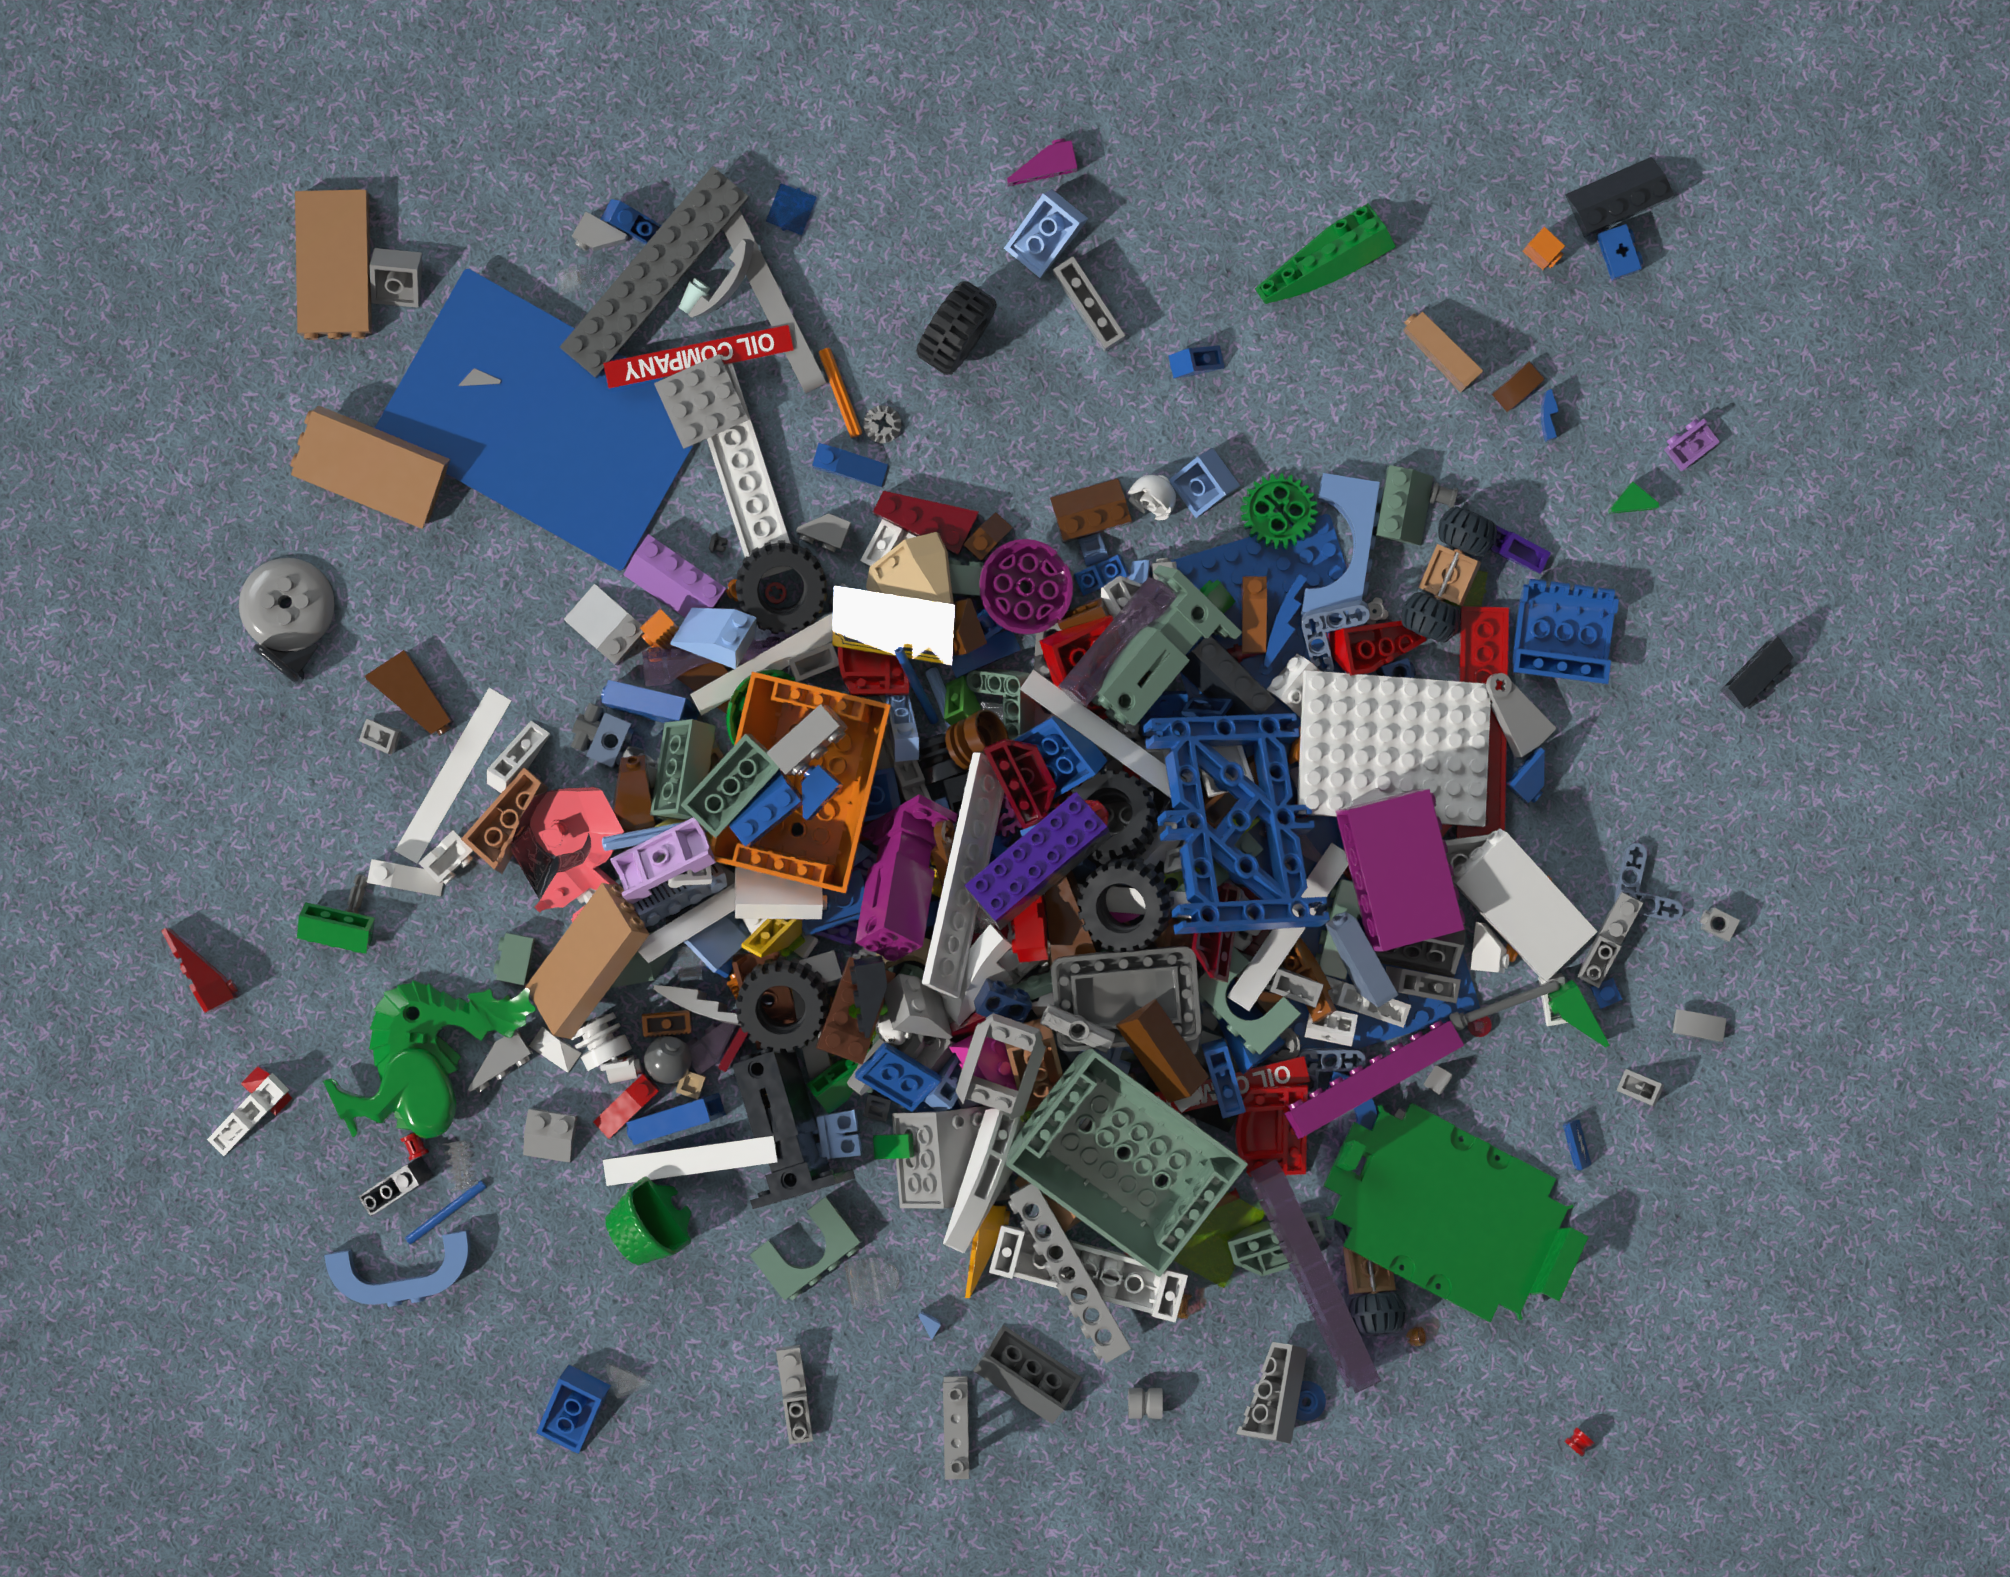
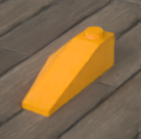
M994 1203L973 1238L965 1298L971 1297L997 1244L1001 1225L1009 1224L1010 1211H1006V1205Z

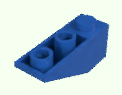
M614 199L610 200L600 219L645 245L662 226L622 201Z

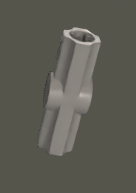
M1051 1004L1046 1007L1040 1024L1069 1036L1075 1042L1085 1043L1105 1053L1110 1049L1115 1037L1114 1032L1093 1024L1080 1015H1073ZM1076 1024L1084 1026L1083 1031L1080 1033H1074L1071 1029Z

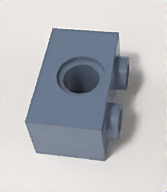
M604 713L586 756L612 768H615L616 764L620 765L624 753L622 751L625 742L630 743L635 730L631 729L633 724ZM609 735H616L618 738V744L614 748H609L606 745V738Z

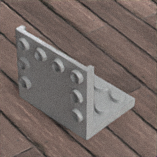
M978 1106L938 1112L892 1113L894 1134L912 1133L914 1157L896 1159L900 1208L945 1209L955 1207L985 1110L995 1108ZM1009 1179L996 1201L1011 1199L1009 1195Z

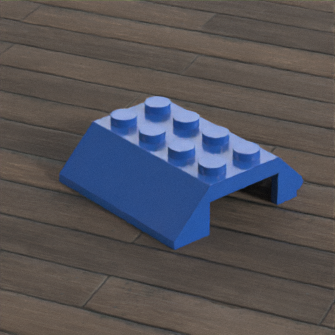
M1529 579L1528 585L1523 584L1519 601L1513 646V672L1608 684L1611 667L1609 653L1614 615L1617 614L1619 603L1618 596H1615V589L1598 587L1597 593H1593L1594 587L1574 584L1573 590H1570L1569 583L1551 581L1550 587H1546V580Z

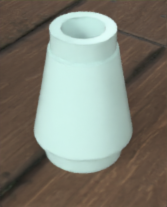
M694 278L692 282L689 281L678 307L689 314L701 296L709 295L710 287L697 278Z

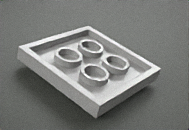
M719 354L654 383L683 449L749 420Z

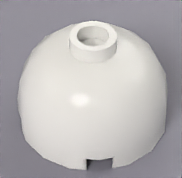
M1145 475L1139 478L1128 491V495H1131L1129 502L1133 507L1144 514V508L1157 515L1155 517L1156 520L1167 519L1175 506L1176 493L1170 481L1162 475Z

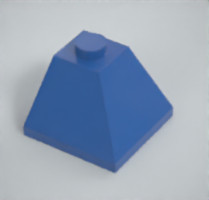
M1542 748L1535 749L1506 782V787L1525 804H1528L1530 801L1535 803L1543 793L1540 789L1544 786L1545 751Z

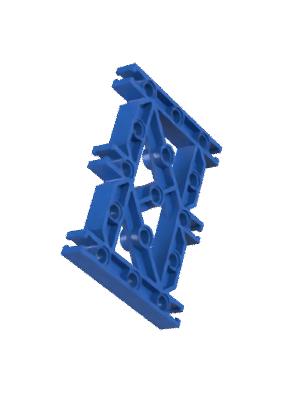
M1296 713L1152 718L1143 726L1144 733H1148L1150 730L1163 732V737L1153 735L1150 739H1146V749L1171 748V751L1165 757L1172 808L1175 810L1164 811L1157 818L1158 826H1164V822L1177 824V829L1166 826V829L1160 834V841L1185 840L1179 853L1186 899L1191 903L1179 904L1171 911L1172 918L1178 915L1191 916V923L1181 921L1179 924L1174 925L1175 934L1320 927L1330 920L1328 911L1323 912L1322 916L1310 914V908H1314L1315 912L1320 911V908L1327 903L1326 897H1301L1308 887L1300 838L1297 835L1307 834L1315 826L1314 821H1309L1308 823L1295 822V816L1304 818L1306 814H1312V809L1306 805L1286 804L1293 794L1286 751L1283 744H1291L1300 735L1298 728H1293V732L1280 730V726L1283 725L1285 729H1290V726L1297 720ZM1263 726L1269 730V733L1263 729ZM1218 728H1221L1224 731L1225 735L1220 733ZM1173 729L1177 730L1180 736H1177ZM1253 745L1259 786L1244 775L1243 768L1238 763L1229 762L1213 747ZM1198 767L1214 779V784L1219 790L1229 792L1238 800L1216 829L1209 825L1206 820ZM1270 771L1276 775V778L1272 777ZM1225 773L1229 774L1232 780H1229ZM1180 775L1185 776L1187 782L1183 781ZM1306 810V814H1297L1299 811ZM1256 816L1265 822L1274 879L1259 867L1258 861L1254 856L1244 854L1234 846L1246 829L1250 827ZM1277 817L1281 818L1284 824H1281ZM1233 819L1238 821L1239 826L1234 824ZM1188 821L1194 824L1195 829L1188 825ZM1213 859L1228 871V875L1233 882L1245 885L1261 900L1219 902ZM1285 863L1290 865L1291 870L1286 868ZM1240 865L1246 868L1247 873L1241 870ZM1195 867L1200 869L1202 875L1195 871ZM1292 909L1298 912L1299 917L1293 914ZM1247 911L1253 914L1254 919H1251L1248 916ZM1202 914L1208 917L1209 922L1203 919Z

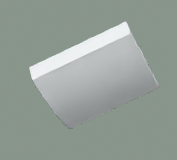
M882 519L860 561L871 566L903 540L916 536Z

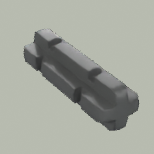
M356 874L353 882L355 886L351 889L347 902L349 906L345 911L359 914L357 910L361 907L364 897V886H367V876Z

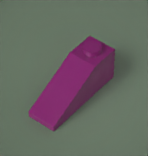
M1065 138L1052 141V145L1045 147L1007 178L1008 187L1077 172L1072 141H1066Z

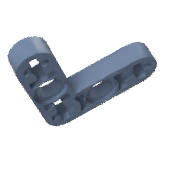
M1356 600L1310 610L1303 615L1302 630L1310 661L1321 672H1333L1334 659L1327 632L1366 623L1370 617V609L1366 602ZM1357 608H1360L1361 612H1363L1362 616H1358L1355 613ZM1346 610H1348V620H1346ZM1332 613H1340L1343 618L1341 621L1334 623L1330 621L1329 616ZM1309 619H1313L1316 622V632L1312 633ZM1315 639H1321L1325 644L1322 648L1316 649L1311 645V642ZM1323 655L1324 662L1327 664L1325 669L1320 666L1319 656Z
M1639 843L1630 844L1624 852L1614 903L1621 891L1636 899V895L1641 896L1639 900L1642 902L1647 898L1652 899L1655 903V908L1651 912H1646L1641 907L1638 914L1667 921L1678 920L1683 914V907L1678 901L1639 892L1647 851ZM1635 847H1638V852L1642 853V856L1637 857L1635 864H1640L1639 869L1634 866L1626 867L1627 862L1632 863L1633 856L1629 855L1630 850H1635ZM1628 870L1634 871L1637 875L1636 881L1632 884L1624 880V874ZM1660 900L1664 901L1662 904L1664 907H1671V904H1675L1674 908L1678 910V913L1673 914L1672 918L1669 917V912L1661 911V915H1657L1660 908Z
M1305 1048L1300 1050L1296 1057H1306V1054H1309L1310 1058L1318 1059L1317 1054H1320L1321 1066H1317V1061H1310L1309 1065H1307L1308 1075L1313 1079V1086L1308 1089V1100L1311 1099L1309 1094L1318 1089V1072L1351 1071L1360 1065L1364 1067L1366 1062L1364 1054L1358 1048ZM1341 1053H1344V1058H1352L1353 1054L1361 1058L1356 1061V1065H1353L1351 1061H1344L1345 1065L1341 1066ZM1335 1054L1337 1062L1332 1066L1326 1065L1324 1063L1326 1055Z

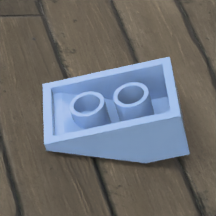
M1051 189L1042 194L1004 249L1041 278L1075 238L1088 218Z
M691 608L673 637L671 645L736 669L756 636V617L735 609Z

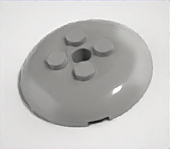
M278 558L262 564L249 575L240 593L239 613L245 629L258 643L275 651H298L317 642L328 630L334 616V594L325 575L314 565L296 558ZM290 598L292 599V605L287 609L281 608V600Z

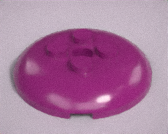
M1018 539L1003 544L988 557L981 571L979 588L983 605L997 624L1014 633L1036 634L1051 628L1058 620L1063 618L1071 603L1073 583L1067 564L1065 565L1056 550L1037 540ZM1021 582L1028 585L1029 590L1027 594L1021 591L1019 587Z

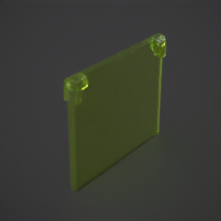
M1226 1192L1175 1257L1174 1261L1224 1288L1236 1267L1227 1241L1246 1227L1259 1224L1265 1212Z

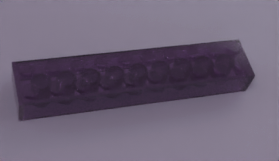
M1276 1160L1251 1171L1253 1179L1249 1182L1258 1199H1263L1259 1203L1269 1221L1273 1220L1269 1225L1278 1242H1281L1279 1246L1288 1263H1291L1289 1268L1298 1284H1300L1298 1287L1309 1305L1308 1308L1311 1315L1315 1319L1318 1330L1328 1346L1327 1349L1337 1366L1341 1379L1347 1388L1352 1387L1355 1394L1381 1382L1284 1171Z

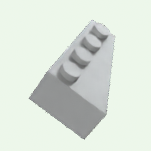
M1272 1342L1261 1370L1263 1375L1260 1382L1255 1385L1253 1390L1255 1395L1251 1405L1247 1406L1244 1415L1246 1418L1243 1425L1239 1426L1236 1434L1262 1440L1292 1443L1308 1349Z

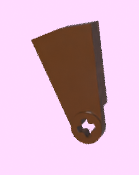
M693 654L685 661L674 677L693 691H697L727 674L728 671L721 663ZM730 699L717 706V708L727 714Z
M950 820L938 821L935 824L934 837L936 846L931 850L942 889L956 832L955 826Z

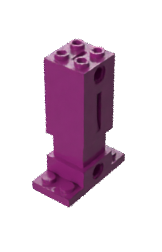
M920 794L864 826L861 834L870 839L873 844L879 846L876 864L868 868L855 943L893 962L923 946L935 871L929 868L931 850L936 846L934 826L938 821L950 820L954 824L957 820V813Z

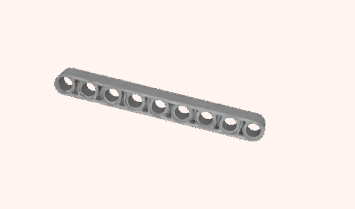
M739 210L724 227L723 231L733 251L742 239H751L754 242L752 259L746 276L771 327L789 325L794 350L784 353L806 394L826 384V381Z

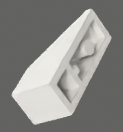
M530 721L487 769V784L502 793L523 768H529L549 738L550 733Z
M376 859L371 860L367 883L441 896L443 882L438 883L425 869Z

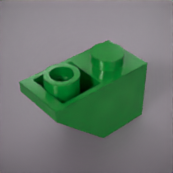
M1218 579L1214 583L1209 580L1200 589V592L1223 614L1236 602Z

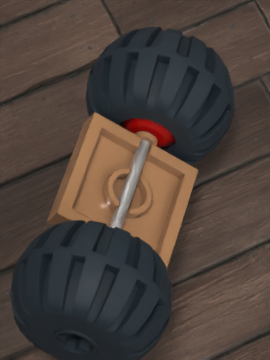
M1456 506L1444 513L1438 526L1440 541L1456 549L1453 551L1437 544L1418 587L1435 594L1434 597L1436 598L1416 592L1404 603L1401 614L1404 627L1421 636L1441 643L1447 642L1454 636L1460 623L1459 610L1455 606L1443 602L1444 599L1463 606L1481 564L1480 561L1465 556L1464 552L1476 557H1483L1492 549L1497 537V527L1493 521Z
M1335 1220L1334 1225L1337 1235L1345 1243L1351 1228ZM1343 1247L1349 1295L1368 1293V1295L1353 1298L1348 1306L1347 1320L1354 1334L1360 1337H1368L1401 1331L1406 1322L1407 1311L1401 1297L1396 1293L1389 1292L1396 1290L1393 1272Z

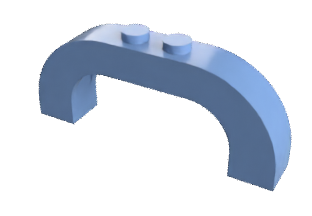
M469 1230L442 1235L445 1249L444 1261L439 1270L431 1275L384 1283H371L361 1278L356 1272L351 1249L325 1254L326 1268L335 1287L346 1297L356 1302L373 1305L387 1303L388 1307L402 1305L401 1300L411 1299V1303L425 1301V1296L434 1295L447 1289L463 1274L471 1252Z

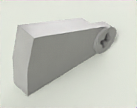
M1493 674L1487 679L1486 689L1492 699L1490 706L1515 757H1523L1541 745L1557 729L1506 674ZM1496 681L1503 682V684L1501 685L1502 690L1495 689L1497 685Z

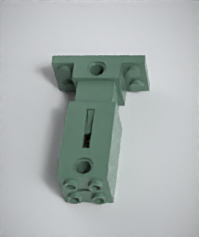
M1158 565L1153 571L1158 577V583L1167 589L1157 601L1161 608L1146 626L1138 624L1084 688L1090 694L1088 698L1095 705L1103 706L1106 709L1105 715L1114 722L1118 720L1123 725L1128 723L1135 726L1189 662L1185 655L1200 637L1209 638L1211 634L1214 636L1218 634L1224 639L1226 637L1237 639L1242 633L1178 569Z

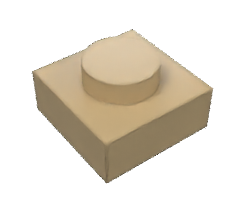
M689 1071L683 1079L679 1080L676 1093L698 1100L706 1076Z

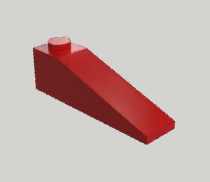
M1402 621L1343 628L1328 633L1332 657L1350 676L1372 673L1382 665L1393 661L1396 657L1426 642V637L1403 626Z
M164 928L161 930L173 955L177 959L181 958L180 969L189 980H192L193 984L189 985L204 1013L214 1012L238 998L236 995L238 989L232 979L227 980L219 970L172 929Z

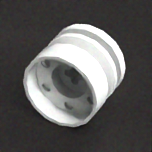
M614 1013L599 1015L583 1023L572 1038L574 1040L582 1036L584 1041L575 1045L576 1049L586 1046L589 1051L581 1056L587 1071L610 1060L612 1056H619L632 1049L625 1035L613 1036L612 1033L620 1027L619 1023L611 1027L607 1024V1022L616 1018Z

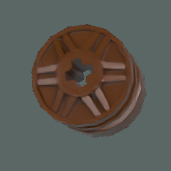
M987 709L980 710L966 719L949 726L945 736L950 756L957 765L965 770L970 769L973 753L986 755L983 748L1003 739H1009L1004 723L998 715Z

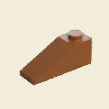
M1243 576L1241 584L1242 653L1266 654L1267 577Z

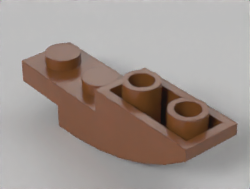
M1299 937L1283 960L1282 965L1287 970L1324 984L1316 1008L1306 1004L1313 1022H1318L1336 1011L1328 993L1332 988L1317 960Z

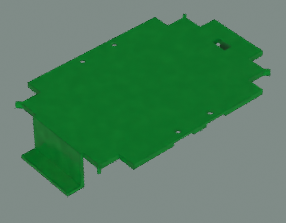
M1413 1103L1409 1104L1402 1120L1385 1112L1383 1106L1379 1105L1380 1113L1372 1130L1356 1122L1352 1123L1323 1187L1340 1195L1332 1215L1325 1217L1326 1220L1335 1219L1351 1228L1343 1247L1487 1322L1492 1321L1498 1305L1514 1312L1518 1320H1522L1521 1311L1529 1294H1545L1560 1302L1589 1236L1571 1227L1559 1229L1567 1210L1574 1207L1573 1204L1565 1206L1548 1197L1556 1178L1495 1148L1484 1140L1474 1137ZM1460 1136L1464 1138L1462 1142L1459 1141ZM1496 1155L1500 1157L1499 1161L1495 1160ZM1361 1157H1364L1367 1160L1360 1175H1357L1353 1170L1357 1168ZM1401 1264L1404 1266L1403 1270L1399 1269ZM1436 1284H1440L1441 1288L1436 1289Z

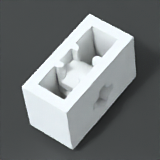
M1335 1011L1322 1020L1313 1022L1309 1013L1305 1037L1352 1046L1358 1015Z

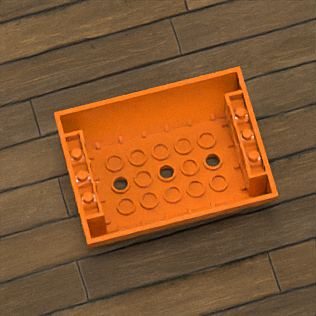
M752 672L735 745L745 734H752L769 751L820 704L828 705L848 726L844 731L846 735L836 744L832 742L826 747L827 753L820 759L814 758L808 764L810 767L813 765L815 767L823 765L843 786L812 820H806L803 817L802 805L751 847H745L728 825L717 838L712 837L710 847L715 861L847 893L892 705ZM805 772L800 776L798 774L795 776L786 775L802 795V782L805 779ZM795 823H801L804 827V832L799 837L792 833V826Z

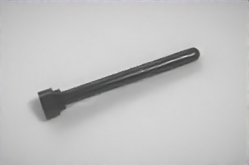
M1553 981L1466 1014L1463 1012L1458 1013L1457 1011L1449 1014L1455 1030L1458 1032L1464 1030V1027L1468 1026L1467 1023L1557 991L1560 989V983Z

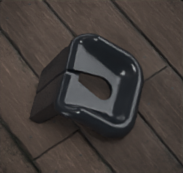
M256 643L253 649L295 685H300L304 680L303 668L318 648V645L314 643L298 651H275L260 643Z

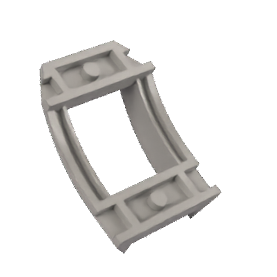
M994 1013L986 1017V1020L981 1024L978 1023L956 1088V1093L962 1104H964L965 1099L981 1103L1011 1114L1009 1120L1024 1115L1047 1047L1043 1045V1036L1040 1029ZM986 1037L1031 1052L1019 1091L973 1076Z

